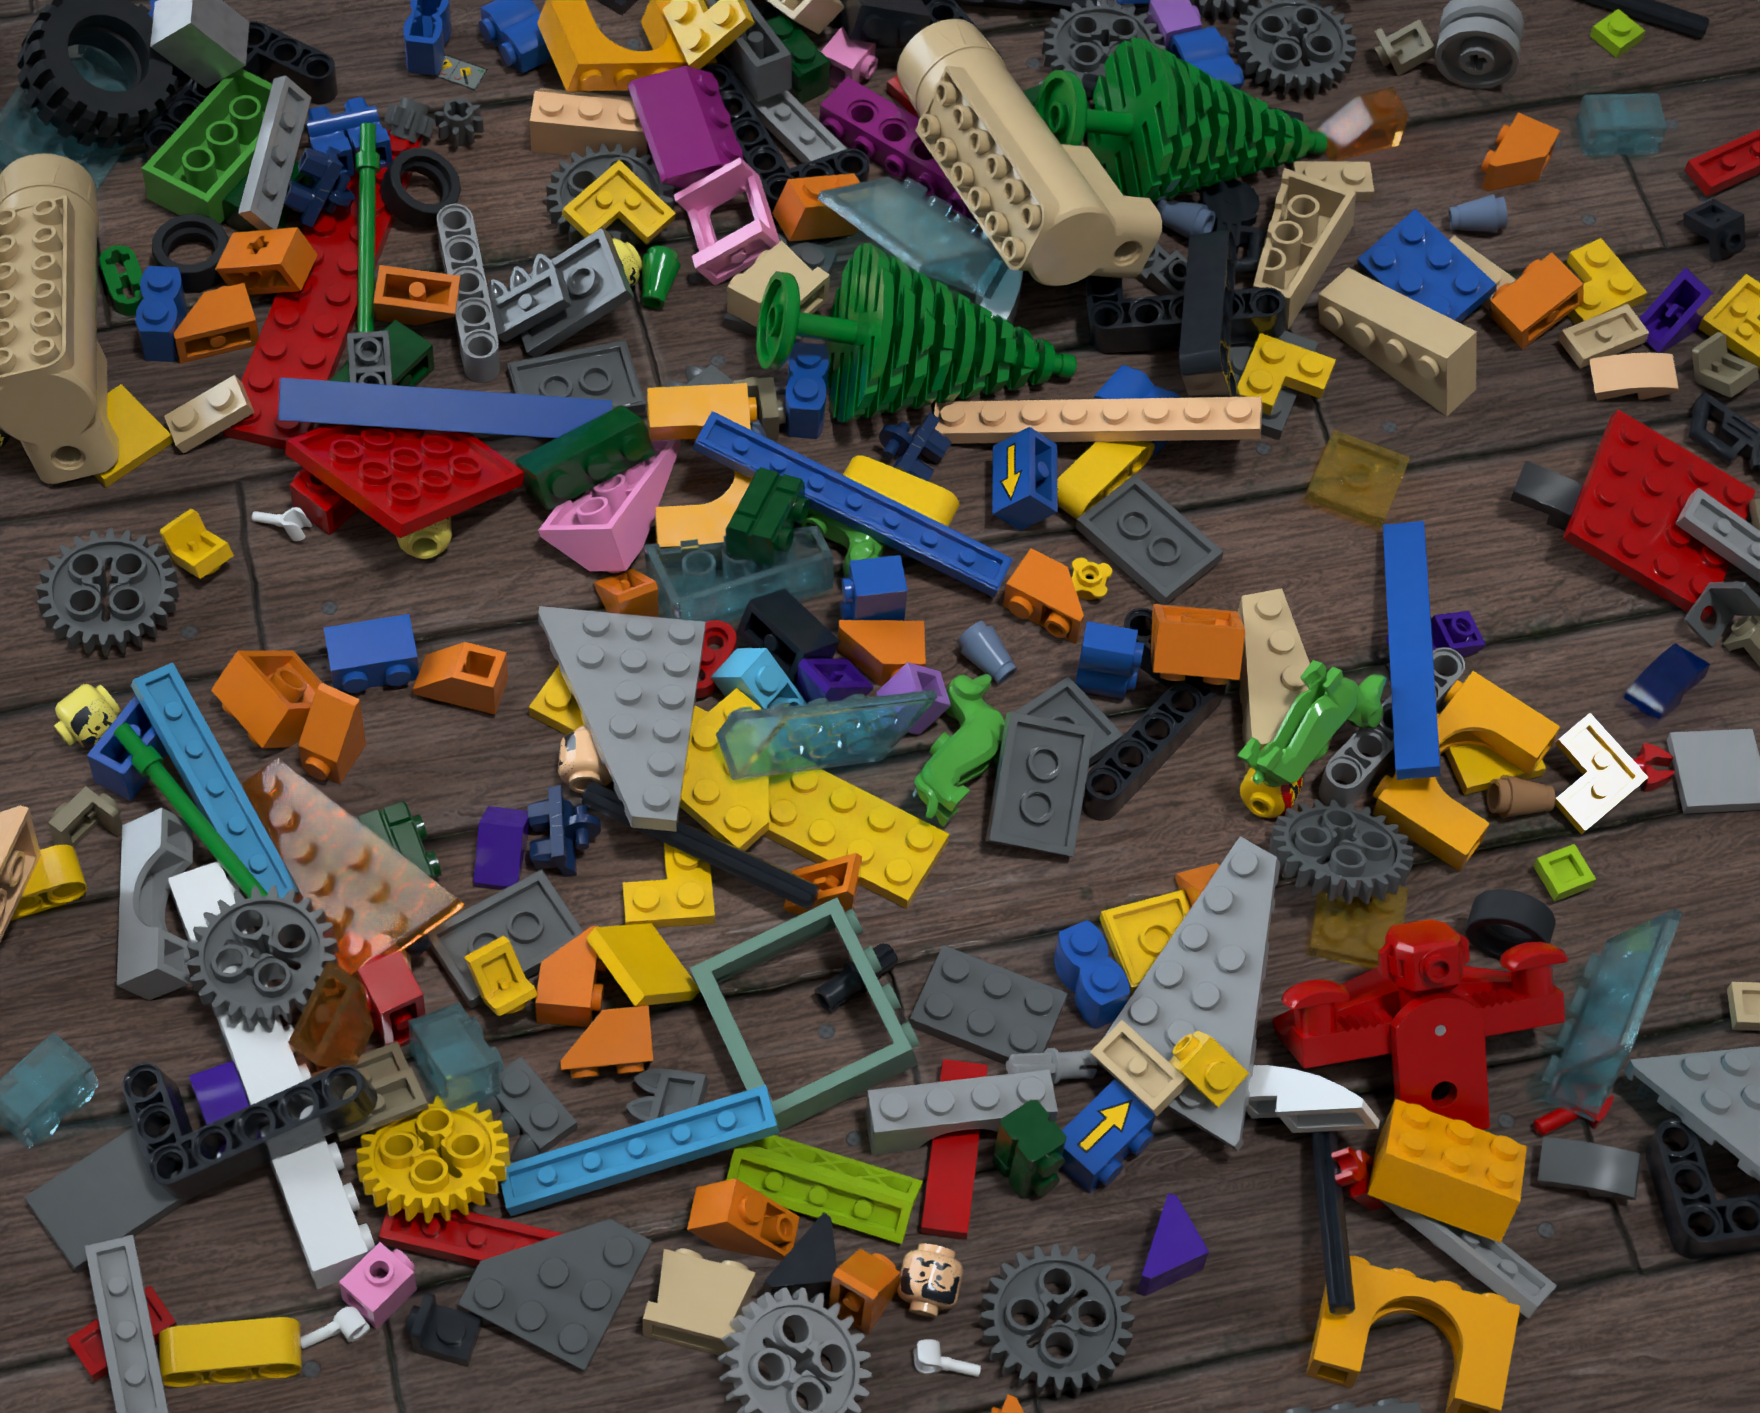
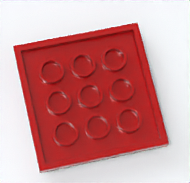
M1618 409L1608 421L1562 539L1679 608L1689 612L1709 582L1724 581L1730 564L1728 560L1675 524L1689 496L1700 488L1746 520L1750 509L1748 501L1753 500L1756 490ZM1706 606L1701 612L1700 620L1704 621L1708 618L1714 608Z
M327 424L287 440L285 455L399 538L522 486L525 474L519 467L472 434L466 432Z

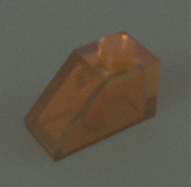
M1389 87L1358 95L1321 125L1317 132H1323L1327 136L1328 144L1325 152L1330 161H1338L1401 145L1409 114L1394 87Z
M327 961L288 1044L317 1066L336 1067L351 1065L355 1068L374 1029L364 984L334 962Z

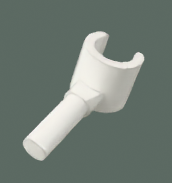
M298 507L291 508L284 514L276 515L254 511L252 514L254 522L283 527L293 541H301L305 538L301 528L312 527L305 513Z
M345 1307L335 1315L333 1322L302 1336L301 1346L305 1349L329 1337H334L340 1332L343 1333L349 1342H354L363 1337L370 1330V1326L356 1308Z
M920 1340L917 1343V1348L913 1349L915 1368L921 1374L927 1375L940 1372L941 1370H949L979 1377L981 1365L951 1359V1357H941L940 1342L937 1340Z

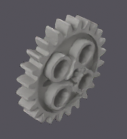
M787 1287L777 1291L774 1297L767 1292L757 1298V1304L752 1301L742 1308L744 1316L739 1315L730 1322V1325L736 1332H730L722 1338V1342L732 1350L725 1352L718 1358V1361L731 1366V1370L720 1377V1381L734 1384L735 1389L725 1397L726 1400L740 1399L743 1405L737 1413H860L862 1410L855 1401L866 1398L869 1392L859 1383L872 1377L870 1371L860 1368V1363L871 1356L869 1352L857 1351L856 1344L864 1338V1334L850 1335L848 1331L854 1318L851 1316L840 1321L837 1318L840 1309L838 1302L828 1309L823 1308L824 1294L822 1293L817 1294L808 1302L805 1288H800L794 1292L792 1297ZM783 1324L788 1325L793 1330L795 1343L785 1337ZM763 1340H765L768 1348L763 1345ZM821 1353L831 1360L832 1372L823 1367L820 1360ZM759 1361L766 1364L771 1373L770 1381L761 1376L758 1370ZM796 1391L803 1393L807 1398L808 1411L798 1404Z

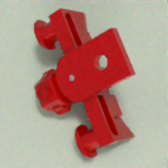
M1427 919L1392 925L1385 935V945L1378 951V966L1342 984L1324 979L1308 980L1295 984L1284 992L1282 1003L1290 1008V1010L1272 1018L1273 1028L1279 1040L1303 1068L1392 1053L1395 1099L1408 1104H1418L1433 1113L1453 1120H1462L1469 1123L1472 1127L1484 1130L1490 1129L1485 1036L1564 1023V993L1553 983V965L1568 962V958L1563 949L1550 943L1526 942L1508 949L1501 955L1499 961L1501 966L1511 972L1466 966L1470 961L1469 939L1455 931L1445 922ZM1451 1082V1090L1445 1098L1432 1100V1091L1437 1084Z

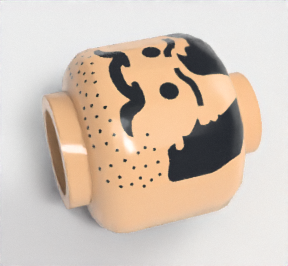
M581 726L576 731L567 734L562 738L559 746V776L564 783L569 785L570 789L578 793H583L589 782L595 781L606 786L612 781L606 765L603 766L596 751L592 734L586 726Z
M919 1244L918 1250L910 1251L904 1256L897 1293L900 1298L910 1303V1312L925 1317H937L938 1310H948L956 1305L964 1271L961 1263L954 1259V1251L937 1245Z

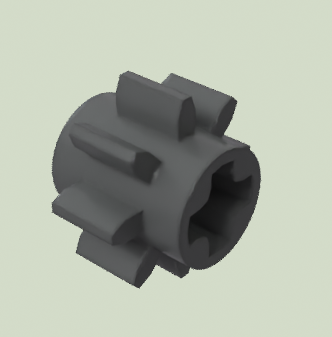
M401 97L399 106L388 105L383 120L392 125L390 135L392 134L406 140L409 139L413 143L418 141L420 135L430 138L435 124V119L427 116L429 106Z
M465 98L444 101V112H435L436 127H438L439 139H447L454 147L465 146L470 143L474 144L475 133L484 132V122L480 116V106H472Z

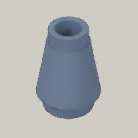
M1494 194L1449 207L1451 230L1497 233L1498 229L1507 228L1505 198H1495Z
M1164 199L1157 204L1156 208L1161 215L1162 225L1188 240L1190 235L1208 233L1213 230L1215 212L1208 210L1207 205L1167 201Z
M979 621L969 627L957 640L958 645L962 648L960 653L984 673L990 675L998 685L1007 681L1018 669L994 627L987 626L983 621Z

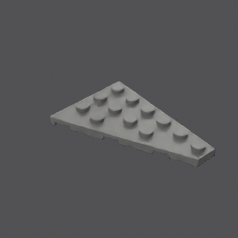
M539 606V626H542L550 642V650L560 664V672L570 694L574 695L581 710V718L586 728L592 734L594 746L603 766L606 765L614 782V790L618 799L624 804V812L631 827L676 832L706 622Z
M1241 836L1105 1034L1106 1036L1123 1020L1168 1062L1174 1056L1172 1051L1175 1045L1187 1034H1194L1199 1030L1212 1036L1249 1072L1248 1076L1219 1108L1213 1105L1190 1082L1167 1108L1236 1151H1239L1244 1143L1242 1134L1245 1111L1249 1105L1250 1092L1248 1088L1250 1078L1253 1075L1257 1044L1255 1035L1258 1013L1262 1006V982L1266 976L1270 946L1268 937L1271 914H1274L1275 908L1274 891L1275 886L1278 884L1280 862L1276 856Z
M1760 1046L1629 1060L1624 1072L1630 1081L1635 1078L1640 1079L1660 1095L1657 1100L1660 1105L1678 1115L1685 1125L1710 1145L1716 1142L1720 1143L1740 1159L1737 1166L1741 1170L1760 1181Z

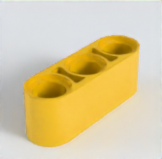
M1150 441L1095 442L1057 479V506L1077 520V518L1134 474H1137L1150 459L1155 444Z
M866 456L853 457L843 474L947 527L960 506L957 497L949 490Z
M56 845L40 850L41 856L10 921L73 902L86 893L87 884L73 846Z
M274 1317L183 1325L164 1329L159 1333V1365L163 1385L181 1388L283 1379L295 1376L302 1370L300 1322L288 1317Z

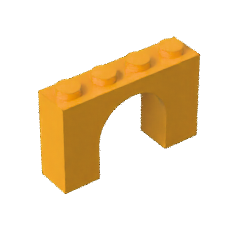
M546 0L537 25L566 91L629 90L627 84L632 80L682 66L690 67L662 10L673 0H650L645 10L641 24L653 50L651 51L629 50L610 41L597 27L585 0ZM716 57L707 64L717 63Z
M747 383L647 388L648 430L651 441L697 439L711 411L750 430V422H757L756 397H748ZM734 470L735 478L730 488L721 497L712 502L700 505L655 507L657 560L731 556L727 552L725 529L752 479Z
M1474 671L1471 672L1464 683L1457 680L1452 685L1444 699V702L1448 705L1441 714L1437 713L1440 754L1458 745H1478L1495 752L1529 775L1533 773L1552 747L1560 729L1559 725ZM1396 774L1393 778L1386 775L1373 793V797L1377 799L1373 812L1374 816L1385 815L1386 824L1399 825L1398 832L1407 835L1409 839L1459 872L1484 840L1490 825L1488 821L1448 796L1438 784L1436 777L1397 780Z
M1350 1256L1355 1301L1353 1313L1339 1316L1331 1314L1328 1305L1327 1286L1325 1284L1306 1376L1353 1388L1361 1371L1369 1328L1379 1319L1391 1314H1413L1423 1317L1436 1325L1446 1336L1452 1348L1454 1368L1445 1413L1501 1412L1520 1305L1509 1303L1505 1297L1498 1294L1484 1293L1480 1295L1462 1290L1458 1284L1450 1281L1432 1282L1417 1278L1414 1273L1405 1269L1392 1268L1387 1270L1370 1265L1367 1260L1357 1256Z

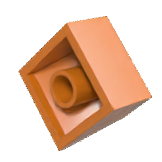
M1153 604L1151 666L1153 672L1160 673V678L1172 681H1183L1186 675L1203 677L1202 681L1216 685L1228 684V679L1240 680L1245 627L1238 611Z
M294 650L237 651L211 691L222 702L223 709L229 715L236 718L248 731V737L253 743L262 748L291 747L300 741L316 689L322 681Z

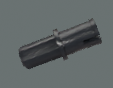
M882 943L873 948L882 967L881 971L875 973L877 978L898 962L896 953L888 943ZM847 961L843 965L844 969L836 976L814 989L818 1002L829 1013L835 1011L836 1008L858 992H867L855 964L851 961Z

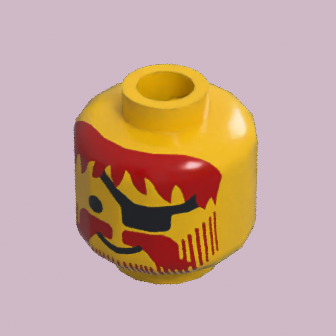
M1249 768L1240 785V796L1243 803L1252 813L1260 817L1277 818L1278 816H1285L1286 809L1293 807L1302 789V776L1295 783L1273 788L1263 782L1257 785L1253 781L1255 770Z

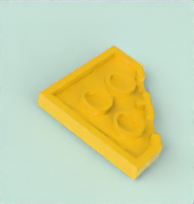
M736 688L692 725L680 807L714 837L746 851L769 830L768 714Z

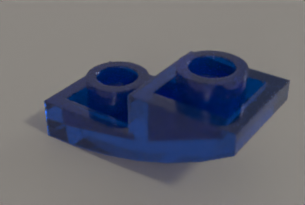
M1675 643L1641 673L1626 691L1624 699L1636 705L1642 713L1660 719L1680 705L1685 691L1706 677L1711 664Z

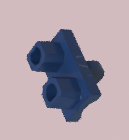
M329 146L326 153L305 148L298 164V170L313 179L309 187L291 180L284 201V205L300 213L301 223L313 227L322 207L325 211L333 214L338 205L351 206L355 198L354 194L347 189L351 178L345 174H340L338 177L343 167V164L338 160L341 154L340 150Z
M931 412L927 415L922 425L914 430L912 435L908 433L911 427L906 422H900L898 426L886 425L879 434V441L884 447L882 455L887 459H893L895 454L899 455L893 467L926 481H929L934 469L917 458L918 455L921 453L937 464L947 451L951 441L935 429L940 419Z
M561 785L548 787V799L528 804V819L533 831L550 830L549 838L533 840L529 843L530 858L537 869L558 867L564 877L577 875L576 848L579 850L588 849L589 839L595 838L600 834L601 823L597 817L587 814V807L584 805H578L573 810V804L563 798V788Z

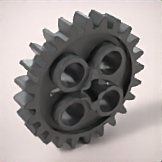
M1086 0L1085 8H1081L1074 2L1072 3L1071 13L1061 9L1059 19L1052 17L1049 28H1045L1041 52L1044 55L1043 65L1044 67H1050V73L1054 70L1074 72L1080 80L1086 73L1106 77L1104 64L1112 52L1116 53V47L1124 40L1132 43L1131 38H1143L1155 46L1166 50V46L1162 45L1164 36L1163 34H1156L1158 26L1156 23L1146 24L1148 14L1144 13L1137 17L1134 15L1135 6H1131L1125 11L1121 9V4L1118 1L1111 7L1108 6L1106 0H1101L1100 6H1095L1091 0Z
M1258 0L1257 8L1249 5L1246 15H1240L1233 39L1235 40L1233 52L1238 53L1237 64H1246L1244 74L1257 73L1255 83L1259 84L1265 80L1268 81L1269 91L1274 90L1278 85L1282 87L1283 95L1286 96L1290 89H1296L1299 97H1302L1304 89L1307 88L1314 95H1318L1320 85L1327 90H1331L1333 81L1342 83L1344 73H1350L1357 50L1355 48L1357 37L1351 35L1353 26L1352 24H1343L1344 14L1332 15L1334 5H1329L1325 8L1320 7L1321 0H1314L1313 3L1307 2V0H1271L1270 3L1265 0Z
M602 143L600 152L594 153L587 146L585 147L584 157L572 152L571 164L560 161L559 172H551V183L546 186V208L550 212L551 224H557L558 234L569 233L570 244H574L580 239H585L562 216V209L618 160L623 162L674 211V186L661 182L656 165H651V155L649 153L638 158L636 147L630 149L628 153H622L621 144H617L614 151H608L606 145ZM619 218L605 229L611 234L612 239L616 238L624 243L629 242L634 248L635 241L639 240L645 244Z
M113 528L108 529L105 538H99L95 530H92L90 532V541L84 542L81 538L75 536V548L71 550L66 546L60 545L59 550L62 558H47L50 570L40 571L42 584L36 585L39 600H37L41 615H43L46 627L53 628L55 638L59 640L66 637L71 649L82 641L86 654H89L95 645H101L103 655H108L111 645H117L121 653H126V642L132 640L135 645L142 647L141 635L145 633L150 637L156 638L158 635L155 624L168 626L167 612L171 613L177 610L175 598L179 597L176 570L172 568L170 556L162 555L161 547L158 543L149 547L146 535H142L134 542L130 530H126L121 538H115ZM112 561L110 574L113 584L109 586L110 619L104 622L106 607L103 599L107 597L106 564ZM129 607H134V608L131 609V610H126V611L124 610V609L129 608ZM85 608H91L87 611H80Z
M1331 799L1330 806H1324L1319 800H1314L1312 808L1302 802L1298 804L1297 811L1287 808L1284 817H1277L1269 843L1271 845L1269 853L1276 856L1280 862V868H1284L1282 876L1284 878L1297 877L1295 887L1300 888L1309 885L1312 887L1311 895L1315 896L1323 891L1327 893L1329 901H1333L1337 895L1343 896L1347 904L1352 903L1353 897H1359L1365 904H1369L1371 895L1381 901L1385 900L1386 892L1396 895L1399 886L1406 885L1414 859L1411 857L1413 846L1407 845L1408 836L1397 834L1399 825H1385V815L1372 817L1370 816L1371 808L1369 807L1364 808L1362 811H1357L1353 802H1349L1345 808L1339 807L1335 799Z
M274 885L269 890L267 896H261L258 887L253 886L251 898L245 899L239 891H235V904L231 906L222 900H218L220 914L217 916L205 912L203 916L208 928L194 927L193 932L198 942L187 945L190 957H192V959L186 961L189 973L193 975L190 980L194 991H200L199 996L202 1004L208 1005L212 1003V1009L216 1017L221 1016L228 1010V1016L232 1025H235L242 1016H246L250 1029H254L258 1019L265 1017L268 1027L273 1028L275 1016L280 1014L288 1023H291V1010L295 1008L308 1014L309 1008L306 1000L311 998L316 1001H322L323 995L319 985L332 986L333 979L329 971L337 970L339 967L337 957L334 955L339 952L337 939L332 938L335 936L332 922L325 923L324 910L320 908L313 911L310 897H306L297 904L296 893L293 889L288 891L284 898H280L277 887ZM249 927H261L260 930L255 933H243L244 930ZM291 941H303L297 948H285V945ZM230 965H241V968L235 972H223ZM273 979L284 980L277 987H265L267 982Z
M1054 1244L1050 1256H1044L1042 1250L1037 1245L1034 1246L1032 1260L1029 1261L1021 1252H1018L1014 1261L1015 1268L1003 1263L999 1272L1002 1279L991 1277L988 1289L993 1294H984L981 1304L988 1311L981 1312L979 1325L989 1327L983 1332L982 1343L996 1344L990 1352L989 1358L991 1361L1005 1358L1006 1361L1001 1373L1003 1376L1015 1370L1020 1373L1018 1387H1023L1031 1379L1036 1381L1035 1391L1037 1395H1040L1045 1385L1048 1384L1052 1385L1056 1398H1060L1064 1385H1069L1073 1393L1078 1396L1082 1389L1083 1380L1096 1389L1100 1382L1099 1372L1111 1378L1115 1371L1112 1361L1123 1363L1127 1353L1123 1347L1130 1346L1133 1337L1132 1333L1125 1330L1131 1328L1135 1320V1315L1125 1313L1129 1309L1132 1299L1129 1296H1117L1121 1292L1124 1282L1122 1279L1108 1282L1107 1279L1111 1271L1110 1265H1106L1098 1271L1093 1268L1095 1254L1092 1253L1083 1262L1078 1260L1077 1247L1073 1246L1066 1257L1061 1256L1058 1244ZM1050 1282L1060 1283L1067 1292L1060 1295L1052 1294L1044 1285ZM1083 1292L1087 1295V1297L1080 1299L1069 1308L1065 1323L1057 1320L1045 1332L1041 1341L1035 1347L1029 1348L1027 1346V1343L1035 1340L1046 1330L1049 1317L1052 1320L1058 1319L1079 1293ZM1017 1313H1025L1031 1316L1035 1323L1029 1326H1022L1017 1324L1012 1316ZM1084 1314L1094 1315L1100 1320L1101 1325L1098 1327H1088L1080 1321L1079 1317ZM1053 1345L1061 1346L1067 1350L1069 1356L1063 1359L1054 1358L1047 1352L1046 1348Z

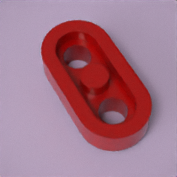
M710 620L706 622L699 677L703 681L698 682L696 698L708 696L716 689L717 685L711 676L736 650V632L731 625L724 621ZM717 644L721 646V648L713 650L709 648V646Z

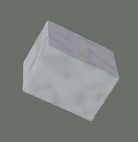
M158 0L154 6L150 47L206 89L246 66L249 21L222 0Z

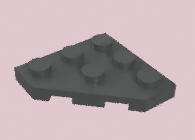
M611 1219L582 1227L480 1261L458 1304L587 1371L653 1241Z

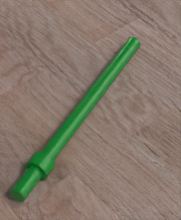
M373 123L360 124V152L356 153L355 166L356 172L359 173L357 333L374 331L376 174L380 172V155L376 152V125Z
M128 723L118 726L113 734L133 757L131 760L133 766L143 777L148 776L243 893L248 898H251L253 886H257L261 896H267L266 890L162 765L164 759L153 746H146Z

